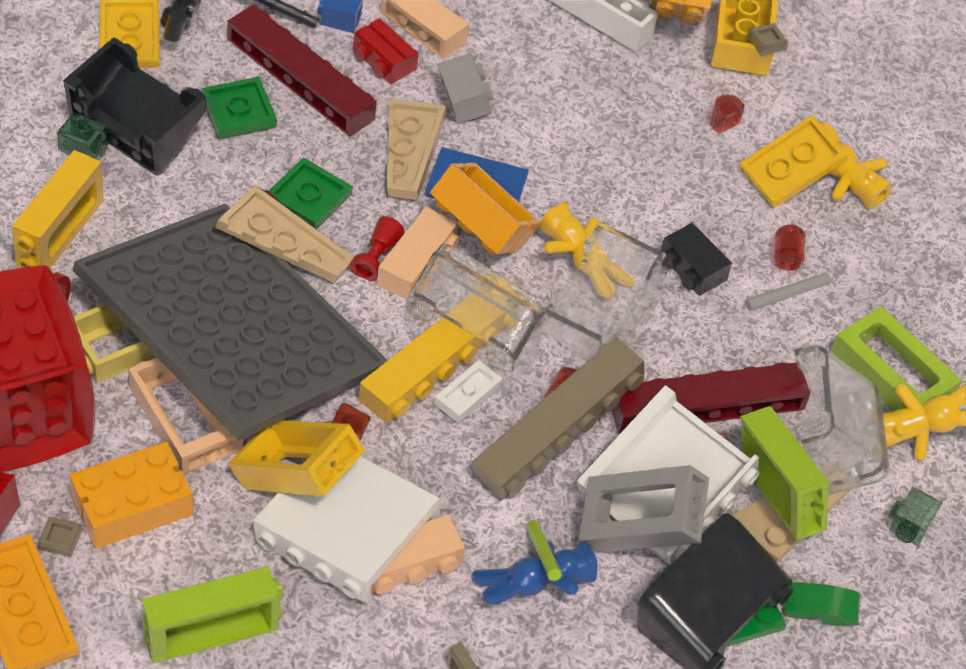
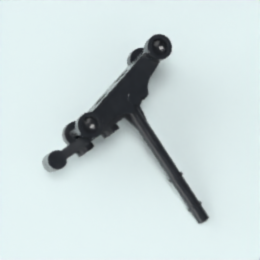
M171 0L170 7L164 9L160 19L161 25L165 28L163 35L166 40L170 42L180 40L186 20L193 17L198 2H195V0ZM254 0L269 7L270 10L280 12L299 21V24L303 23L314 29L320 19L307 13L306 10H300L281 0Z

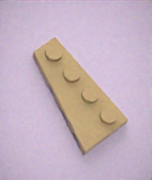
M389 99L388 196L418 200L447 116L446 105Z
M256 185L218 219L215 227L332 283H335L350 268V262L353 259L352 255Z
M832 460L818 467L829 481L828 512L856 485L858 480ZM765 497L732 514L746 527L777 563L801 541H796Z

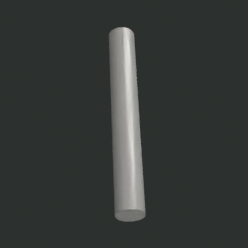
M823 273L745 299L744 303L749 311L829 285L831 282L828 273Z

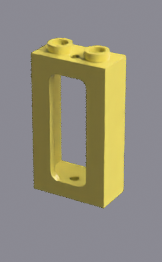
M105 304L74 316L89 372L97 384L128 371L129 368L142 361L157 358L140 341L98 359L89 344L127 326Z

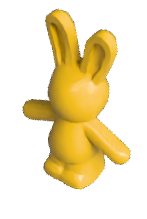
M821 122L820 124L848 157L846 162L829 172L831 176L840 178L832 192V198L836 201L841 200L849 187L853 195L859 197L863 201L865 208L869 211L885 201L890 195L892 185L890 181L879 176L875 171L885 169L888 164L887 160L878 158L859 163L854 149L848 144L841 142L833 126L827 122Z
M567 202L560 203L549 209L543 216L540 229L554 240L544 244V251L546 253H573L575 267L581 273L589 276L595 291L603 299H611L615 293L614 286L606 275L620 286L629 288L634 285L635 277L609 258L607 249L601 242L592 239L600 225L597 218L589 219L585 227H583L582 222L570 212Z
M966 383L949 395L931 397L923 405H921L906 385L898 384L895 387V394L907 408L897 409L893 412L876 413L874 415L885 448L915 437L914 457L917 460H923L927 455L929 430L945 433L955 429L957 426H966V410H960V407L966 404Z

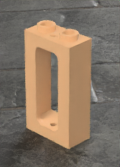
M158 358L142 361L128 369L131 391L161 441L168 442L179 464V470H182L183 475L234 454L243 448V439L238 441L189 390V394L213 432L184 444L152 392L155 388L178 379Z

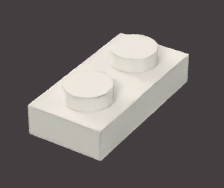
M478 360L435 396L434 405L459 423L502 386L503 378Z

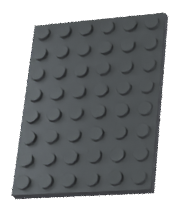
M226 203L76 260L73 272L238 441L359 384L388 361L284 259L215 228L218 219L230 209Z

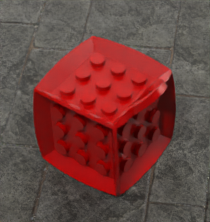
M47 265L0 271L1 472L44 462L83 447L93 440L95 398L81 337L68 304L71 289L70 279L61 273H53Z

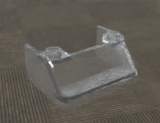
M449 244L440 245L432 253L406 299L403 329L408 332L418 321L428 322L436 313L487 344L486 355L488 362L495 369L506 373L503 391L509 393L537 362L546 308L538 297Z

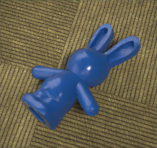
M548 542L562 573L559 580L551 581L546 574L541 560L535 557L521 558L514 562L510 568L474 570L472 572V580L476 585L491 586L483 591V601L488 605H497L517 594L522 596L537 595L545 589L547 584L556 586L568 595H575L579 589L578 582L590 583L596 581V555L587 542H581L573 550L563 549L555 553L554 545Z

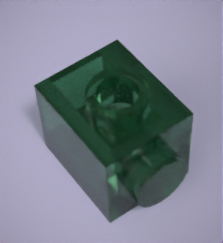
M74 112L57 132L58 150L67 155L76 150L96 159L97 156L102 157L108 147L105 125Z
M913 486L903 502L897 500L888 517L893 519L889 531L895 533L896 537L902 542L913 543L919 547L943 502Z

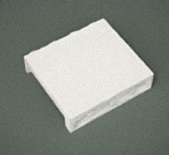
M665 385L577 480L579 492L585 496L588 477L691 465L709 477L703 534L715 522L714 519L722 510L727 512L734 505L738 498L736 494L744 486L748 488L755 482L760 473L758 471L759 457L755 454L751 459L679 404L676 401V393ZM676 488L612 495L609 516L615 521L668 516L673 510ZM692 544L649 549L671 565Z
M360 456L324 497L278 492L253 520L255 538L263 549L275 551L285 557L290 564L305 568L312 572L320 581L330 582L339 587L347 596L358 598L368 604L371 601L370 587L426 521L440 517L439 497Z

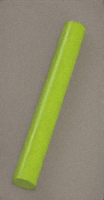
M530 520L526 524V529L548 578L551 581H557L562 576L561 570L539 522Z

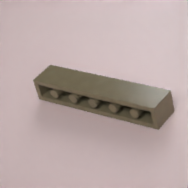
M615 337L472 461L473 475L500 501L508 496L513 497L518 494L527 479L533 474L538 475L543 472L552 457L557 453H564L571 446L573 439L581 432H588L602 413L613 410L627 391H634L641 385L644 380V360L619 338Z

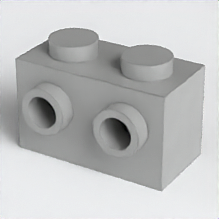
M471 53L437 64L442 83L458 124L492 113L489 101L494 98L489 83L483 84L482 80L486 78L481 63L475 64Z

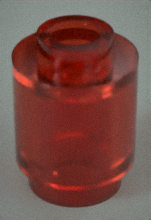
M788 224L776 230L774 260L780 269L794 271L799 269L804 262L806 233L802 228Z

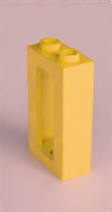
M73 150L13 223L12 234L15 262L19 268L37 265H47L51 268L104 202L101 161Z
M281 420L258 431L232 458L228 465L242 487L247 490L324 497L366 450L350 424ZM286 457L307 458L303 464L279 463Z

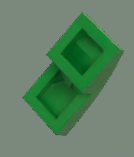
M792 582L794 591L785 606L787 617L795 619L822 618L823 624L832 626L859 625L860 592L826 584Z

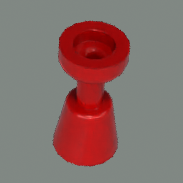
M382 216L377 220L370 239V250L368 253L356 254L350 262V269L356 276L371 282L377 280L378 267L380 266L378 259L381 254L388 253L405 234L402 224L388 216Z

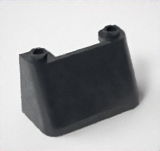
M113 37L63 80L68 111L75 122L157 176L170 164L206 112V96L199 89L191 87L184 88L178 94L140 69L136 50L130 44H124Z
M725 513L702 534L701 543H693L645 590L638 603V631L684 669H721L726 661V658L723 656L726 644L766 604L770 607H774L777 604L784 605L794 591L792 579L738 519L730 513Z

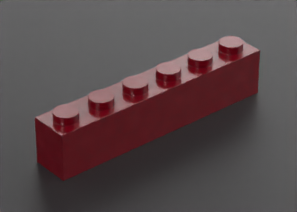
M253 4L227 20L228 41L347 136L351 137L375 120L377 101L374 97L353 83L348 76H344L335 69L329 61L321 58L310 46L293 36L287 28L279 25L268 13L263 12Z
M781 362L771 366H750L739 370H718L707 374H687L676 378H656L651 381H644L634 391H627L621 397L618 405L612 410L618 433L621 434L665 385L676 393V401L704 423L741 419L742 415L769 406L773 408L776 414L802 411L806 408L811 392L800 363Z

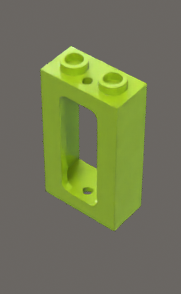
M882 306L838 333L831 349V353L893 411L907 408L895 394V387L898 384L906 385L921 405H923L933 396L951 394L960 387L963 381ZM879 334L934 386L925 392H917L865 343Z
M771 406L742 415L741 452L750 459L754 454L759 457L758 471L760 473L754 482L796 541L826 531L829 481Z
M266 566L143 598V635L152 664L277 631L278 618L282 617L279 600L283 599V591L279 579H273L269 567Z

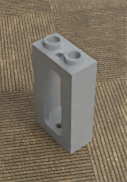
M691 465L588 477L582 522L579 528V541L587 542L597 552L699 544L702 538L709 477ZM676 488L673 510L670 515L608 522L612 495Z

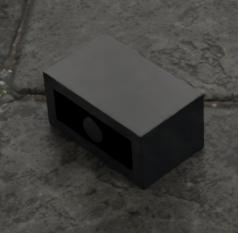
M693 223L664 237L660 252L661 260L667 268H672L680 276L683 285L687 289H692L698 296H701L727 281L732 262Z

